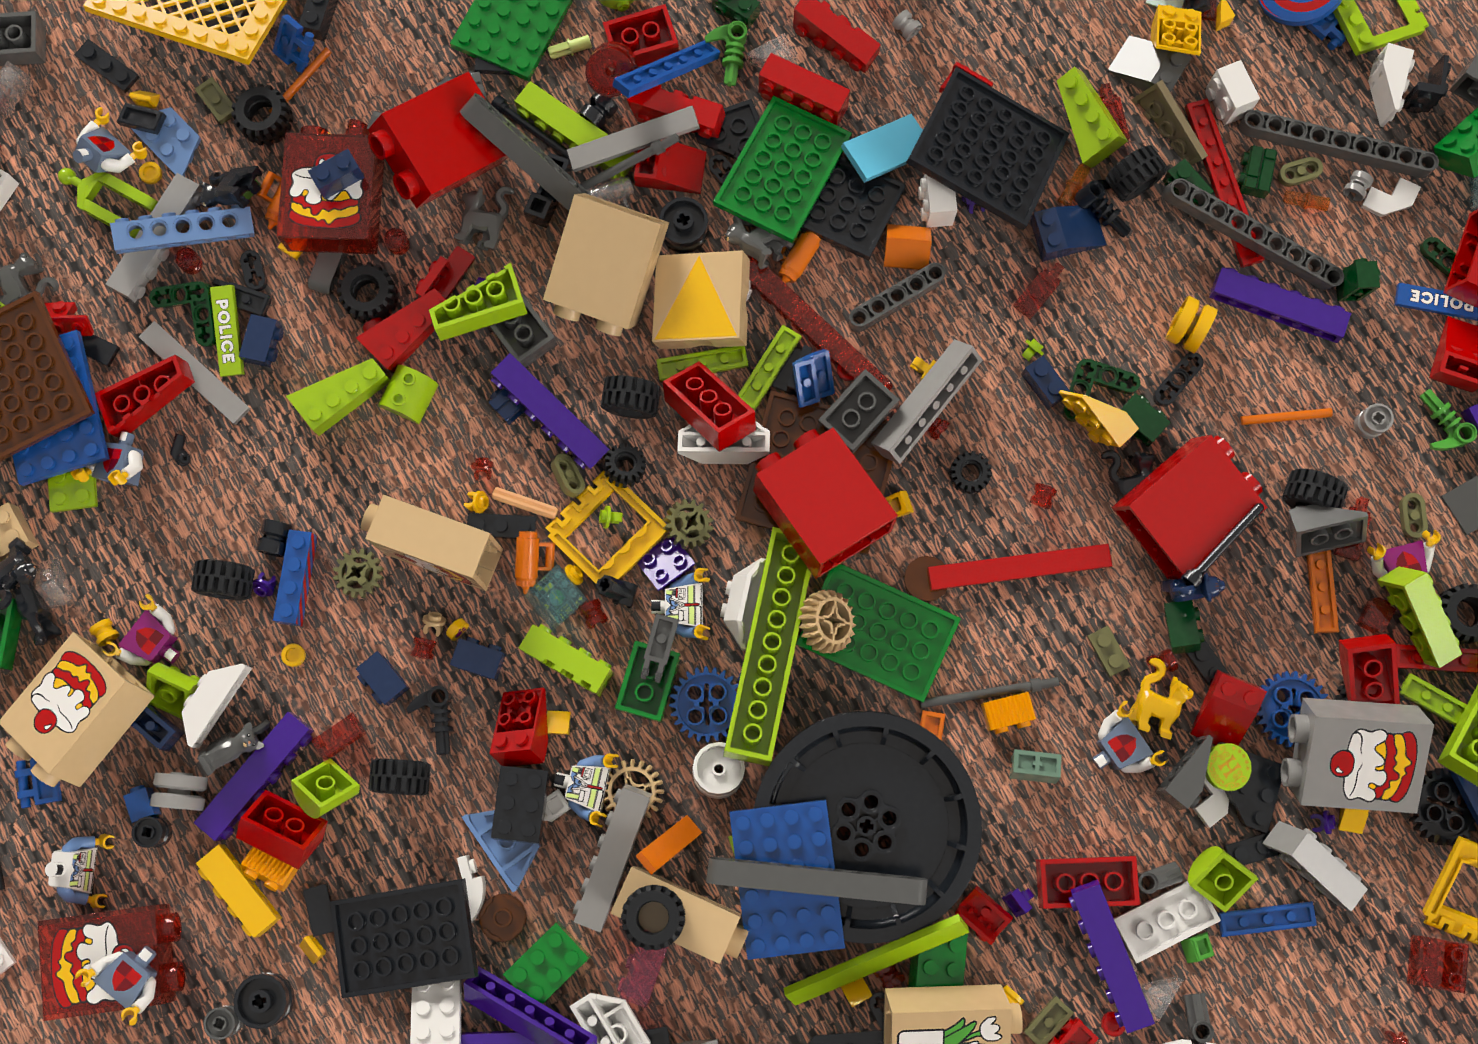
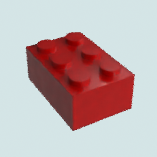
M666 4L603 22L605 37L617 73L652 63L679 51L678 40Z
M265 790L240 818L236 838L299 870L322 842L328 821L321 817L311 818L298 805Z

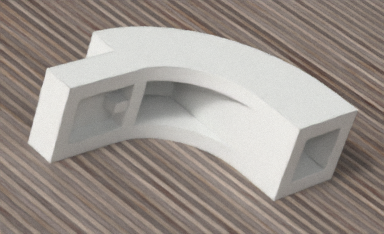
M469 855L457 858L461 877L466 879L472 923L477 918L484 904L486 881L485 876L475 878L474 873L478 872L474 859H470Z

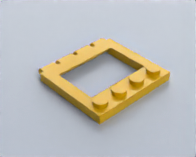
M604 470L592 481L597 486L595 490L588 485L576 497L581 502L579 506L572 501L560 513L565 518L563 521L555 517L545 527L550 532L548 538L595 584L604 575L621 580L669 532V530L663 529L667 524L628 487L622 488L623 484L621 483L619 487L615 486L616 481L610 483L608 481L609 477L606 478L604 475ZM615 491L646 523L598 570L566 538Z
M1458 836L1422 910L1423 914L1426 915L1424 924L1441 930L1446 923L1444 932L1462 939L1469 932L1467 941L1478 945V918L1443 905L1462 864L1465 863L1478 868V843Z

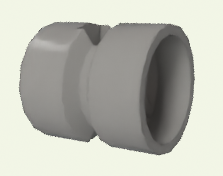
M1375 403L1356 416L1354 428L1361 437L1373 439L1392 426L1394 415L1388 406Z

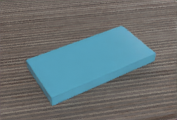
M909 114L848 140L841 145V148L865 183L906 165V161L922 132V128L914 116Z

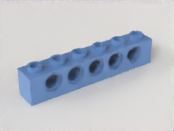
M238 204L232 205L231 209L222 210V207H212L208 209V212L188 210L183 215L169 212L157 218H153L152 215L139 216V220L129 221V218L115 219V223H110L116 254L254 237L255 234L250 207L240 208ZM225 218H232L236 223L233 227H226L222 222ZM204 220H208L213 224L209 230H203L199 225ZM185 223L190 228L186 233H180L176 229L177 226ZM157 226H163L166 228V233L162 236H157L153 233V230ZM133 229H140L143 231V235L138 239H134L130 236V232Z

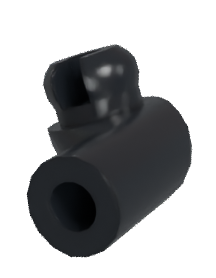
M175 434L170 455L178 465L187 466L191 461V457L184 449L186 436Z

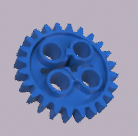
M708 666L704 667L703 673H701L698 667L695 668V675L687 671L688 679L685 680L680 677L679 680L682 685L673 686L678 691L677 694H670V697L676 699L675 703L669 704L670 707L676 708V711L670 715L678 716L679 718L674 724L682 723L683 727L680 732L682 733L688 729V738L697 734L698 742L703 736H705L706 742H710L711 736H714L715 740L719 741V733L727 737L728 732L726 729L730 726L737 694L736 689L739 683L732 685L731 682L734 676L726 679V671H722L719 675L717 667L713 668L712 673H709ZM706 683L709 684L708 700L713 702V706L709 707V725H706V708L701 706V702L706 700ZM717 685L722 686L725 691L721 699L715 698L712 693L713 688ZM693 686L701 689V696L696 700L691 698L689 694ZM695 709L699 710L702 714V719L698 723H694L690 719V713ZM716 709H722L725 712L724 721H715L713 713Z
M1288 671L1282 672V678L1278 673L1274 674L1273 680L1270 678L1265 680L1267 686H1259L1266 690L1267 693L1256 715L1260 716V720L1255 724H1263L1264 728L1261 730V733L1269 732L1268 740L1277 738V745H1281L1284 741L1286 747H1292L1293 745L1288 737V722L1291 714H1300L1302 704L1300 696L1302 693L1307 695L1308 698L1324 699L1328 696V694H1320L1319 691L1322 689V685L1314 686L1315 678L1306 681L1307 674H1302L1298 678L1297 671L1292 672L1291 676ZM1278 690L1285 694L1284 702L1278 700ZM1292 705L1296 712L1292 713L1291 710H1288V706ZM1277 713L1283 717L1282 725H1278L1275 721Z

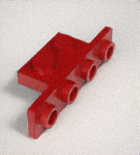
M456 246L448 259L440 256L437 261H433L427 276L422 278L416 286L415 293L418 298L435 288L448 299L474 262L475 257L461 247Z
M58 301L45 303L59 335L74 330L80 331L82 336L93 335L94 330L88 316L74 315L78 310L75 302Z

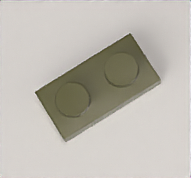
M213 77L195 88L197 94L221 125L232 118L231 112L234 111L231 108L232 102Z
M1109 626L1087 636L1108 677L1131 667Z
M1054 995L1023 1032L1035 1044H1048L1074 1012Z

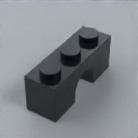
M549 152L548 156L565 172L571 175L572 167L570 160ZM539 186L536 193H531L523 212L526 220L547 228L558 205V201L542 186Z

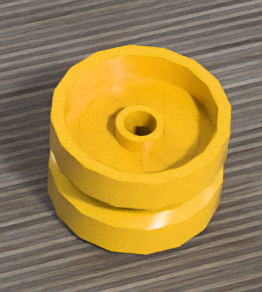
M1188 295L1174 315L1165 340L1176 345L1187 334L1183 342V348L1195 353L1211 328L1218 309L1206 304L1196 315L1200 301Z

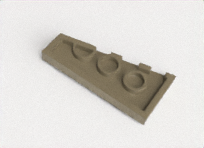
M1163 80L1131 99L1135 105L1140 104L1145 109L1143 115L1148 120L1153 119L1159 126L1157 131L1162 137L1170 138L1172 141L1171 147L1182 160L1185 158L1192 166L1208 156Z

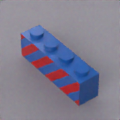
M289 530L273 617V621L279 624L303 626L318 539L312 532Z

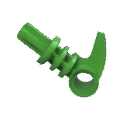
M733 21L730 24L717 27L704 38L705 43L718 40L726 42L725 58L722 59V65L725 67L723 82L729 87L736 85L738 70L742 69L744 65L742 59L744 58L743 52L745 47L743 45L746 43L747 27L741 21ZM740 33L742 36L735 37L732 34Z
M1431 389L1426 390L1420 395V399L1433 412L1430 418L1432 420L1438 418L1440 421L1437 424H1443L1445 426L1443 430L1448 435L1447 439L1429 444L1430 449L1437 451L1452 450L1457 447H1463L1476 439V427L1468 422L1461 423L1460 420L1462 418L1454 416L1456 411L1451 412L1449 410L1451 407L1449 402L1444 404ZM1459 431L1465 434V439L1461 438Z

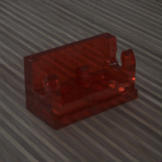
M352 712L337 724L313 738L312 742L322 759L328 760L367 733Z

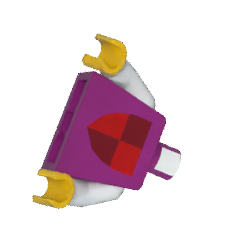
M1425 530L1422 533V537L1426 540L1424 543L1421 540L1386 549L1383 545L1377 543V550L1369 546L1367 552L1372 555V573L1379 579L1399 566L1429 573L1435 544L1441 540L1440 533L1434 530L1433 536L1430 537V532Z
M146 594V598L151 602L148 605H144L139 601L140 607L145 611L118 644L122 648L118 649L115 643L108 641L106 643L113 645V651L108 653L102 650V652L109 657L116 655L117 659L130 665L148 666L151 663L156 664L160 662L162 658L173 664L179 658L180 652L172 647L178 639L174 634L176 628L172 616L159 604H154L153 597L150 594Z

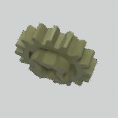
M683 499L681 504L675 502L672 505L673 508L670 507L666 511L668 515L663 519V521L668 523L663 529L670 531L667 538L673 537L675 539L674 545L680 542L682 549L688 544L690 549H694L696 544L700 547L704 544V540L707 541L710 538L709 533L714 528L709 525L713 518L707 517L710 511L702 510L703 503L696 506L694 499L689 504L686 499ZM692 518L689 527L685 530L687 522Z
M361 548L359 553L352 549V555L344 552L343 556L345 559L343 561L341 559L336 560L340 566L333 568L338 573V575L333 577V580L340 581L336 587L339 590L344 588L343 594L346 596L351 592L352 598L356 599L359 594L364 599L366 598V592L373 595V588L381 587L377 582L378 580H384V577L379 574V572L384 571V567L377 566L381 560L374 558L375 554L370 551L366 555V550ZM364 559L367 562L357 563L355 560ZM357 569L361 570L360 578L356 577L357 574L355 571ZM373 572L372 579L369 581L370 573ZM356 583L360 584L362 588H352L350 586Z

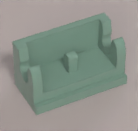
M1014 749V753L1011 756L1012 768L1010 769L1009 778L1056 784L1061 778L1062 755Z

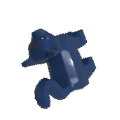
M1205 573L1202 583L1197 589L1194 585L1186 586L1181 579L1160 581L1161 591L1170 593L1171 600L1174 602L1204 597L1208 602H1212V598L1218 597L1225 590V582L1216 576H1209L1208 573Z

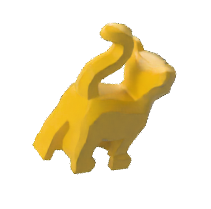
M1153 658L1149 663L1155 666L1157 670L1155 673L1145 676L1142 680L1141 689L1136 701L1130 708V711L1132 708H1134V711L1129 716V719L1135 726L1138 725L1140 730L1149 732L1151 726L1148 722L1151 716L1159 718L1158 732L1160 736L1171 740L1172 732L1170 727L1179 717L1182 704L1191 699L1194 693L1186 684L1180 680L1178 681V678L1173 676L1170 684L1169 697L1153 692L1150 686L1151 683L1160 681L1166 674L1164 662Z

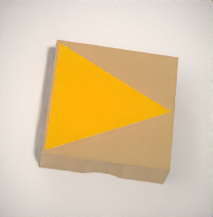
M744 251L659 255L655 274L652 342L659 349H686L697 346H747L748 314L746 300L749 291L750 259Z

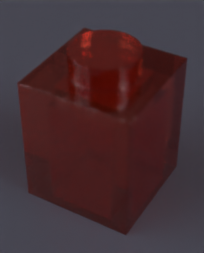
M1372 598L1367 601L1356 625L1374 635L1383 634L1396 609L1390 606V602L1383 598Z

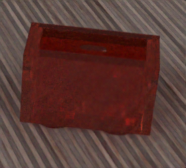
M1411 935L1406 983L1465 994L1470 944Z

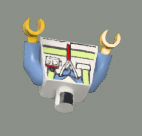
M698 568L695 572L684 575L671 583L669 588L665 589V600H651L652 614H665V616L679 619L676 633L683 638H699L705 641L709 638L703 636V631L706 629L710 630V627L703 625V585L699 583L710 581V578H703V572L708 571L707 568Z
M617 754L593 755L582 759L577 763V766H572L570 775L557 772L554 786L566 789L565 799L568 800L569 807L580 818L600 828L603 825L598 823L601 816L607 817L606 814L602 813L603 799L606 796L605 789L608 788L606 782L610 779L609 773L612 771L611 768H618V765H613L612 763L614 757H619Z
M104 833L98 838H95V836L74 837L61 850L52 853L51 862L46 865L45 873L49 876V886L57 888L58 895L65 902L81 905L89 903L92 908L105 907L100 906L97 900L99 897L108 898L107 895L94 894L89 896V893H92L97 856L95 845L105 849H112L114 845H105V841L107 838H114L113 835Z

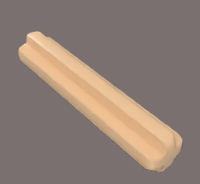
M495 487L492 493L494 500L552 520L558 513V509L554 506L499 487Z

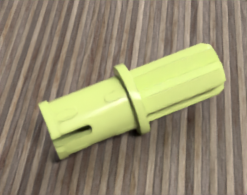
M587 34L573 40L568 38L566 42L548 47V52L551 59H556L569 54L574 56L576 52L591 49L592 45Z

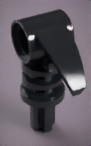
M1092 180L1075 194L1077 204L1083 209H1088L1092 206L1091 211L1093 213L1098 212L1096 217L1098 219L1104 218L1101 224L1104 227L1109 224L1124 238L1130 233L1131 228L1118 216L1121 210L1119 208L1113 210V203L1108 205L1109 199L1107 197L1104 198L1105 191L1111 189L1106 180Z
M439 685L418 695L408 705L406 710L410 714L423 706L430 707V714L434 715L431 723H435V727L430 729V733H435L436 754L448 755L450 754L449 732L454 731V727L449 726L452 718H448V714L452 713V710H448V705L452 701V694L447 688ZM444 691V701L436 703V693Z

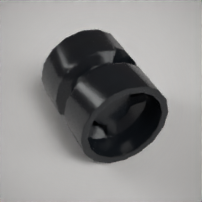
M597 90L589 99L590 104L585 103L578 114L592 122L599 129H602L607 123L606 118L610 119L618 110V106L606 93Z
M264 519L260 531L263 537L258 539L255 551L284 558L288 532L293 530V526L276 520Z
M143 817L135 822L131 835L133 841L142 848H160L170 841L172 827L168 820L162 817Z

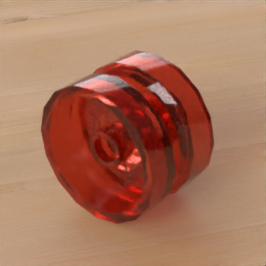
M615 41L602 43L595 48L586 63L585 75L587 83L593 91L601 96H620L622 93L613 87L614 78L637 69L638 64L634 53L623 43Z

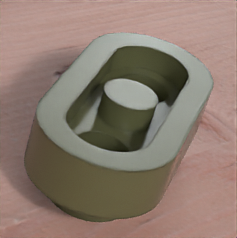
M1307 157L1287 163L1279 170L1278 180L1286 187L1313 181L1322 173L1323 164L1316 157ZM1306 168H1312L1313 173H1309ZM1286 173L1291 174L1292 179H1288Z
M558 454L551 462L553 474L565 495L572 498L578 497L585 489V482L573 459L567 454Z
M1409 493L1402 497L1399 502L1402 532L1409 539H1419L1425 530L1428 531L1425 501L1417 493ZM1408 502L1414 504V509L1408 507ZM1411 524L1416 526V532L1410 529Z

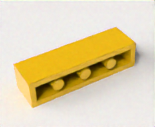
M218 844L196 863L200 868L198 870L200 876L204 880L211 882L214 886L212 889L214 894L219 899L225 900L229 905L227 910L234 918H239L243 923L241 927L248 936L260 937L282 919L281 915L256 883L243 875L244 871H242L241 864L225 844Z

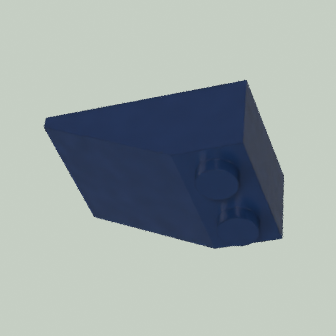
M1079 205L1061 206L1033 213L1030 223L1042 262L1106 246L1099 219L1096 217L1097 213L1091 211L1092 206L1088 209H1083Z

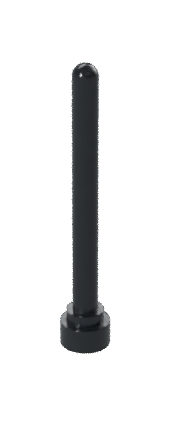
M497 95L493 99L491 105L502 115H506L564 158L570 160L566 147L511 109L505 98Z
M1257 503L1195 569L1187 570L1181 576V580L1186 586L1194 585L1196 589L1202 583L1203 574L1264 510L1263 504Z

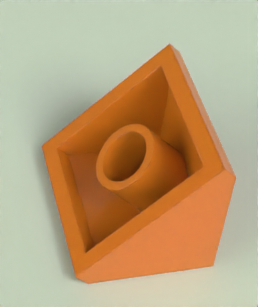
M887 224L884 267L920 270L929 265L932 243L931 228Z

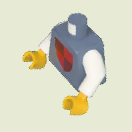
M102 107L95 110L96 119L90 121L76 139L77 146L73 152L75 162H84L96 173H121L135 163L134 160L136 158L142 160L147 157L146 147L143 148L142 142L138 141L132 145V153L107 129L99 127V125L108 124L110 119L109 112L105 116H101L103 113Z
M121 432L118 443L106 442L109 460L86 466V469L73 470L70 473L75 480L80 482L88 481L89 475H91L93 478L112 483L114 486L118 484L138 486L140 473L143 469L144 453L142 450L132 447L135 438L134 434Z
M1123 701L1118 710H1115L1103 720L1098 732L1100 740L1096 742L1101 752L1092 758L1093 763L1099 770L1111 764L1114 770L1120 769L1124 773H1141L1155 766H1163L1168 763L1169 760L1161 762L1158 759V755L1165 751L1160 750L1154 754L1129 719L1134 708L1131 711L1123 709V706L1128 701Z
M144 946L138 955L132 951H119L101 958L89 966L88 969H80L76 973L75 979L81 975L86 976L87 980L83 981L80 985L85 987L90 983L91 977H95L93 982L126 1008L121 1013L122 1021L128 1015L134 1016L129 1021V1025L133 1026L137 1022V1014L142 1013L154 999L157 971L149 963L157 954L148 946Z

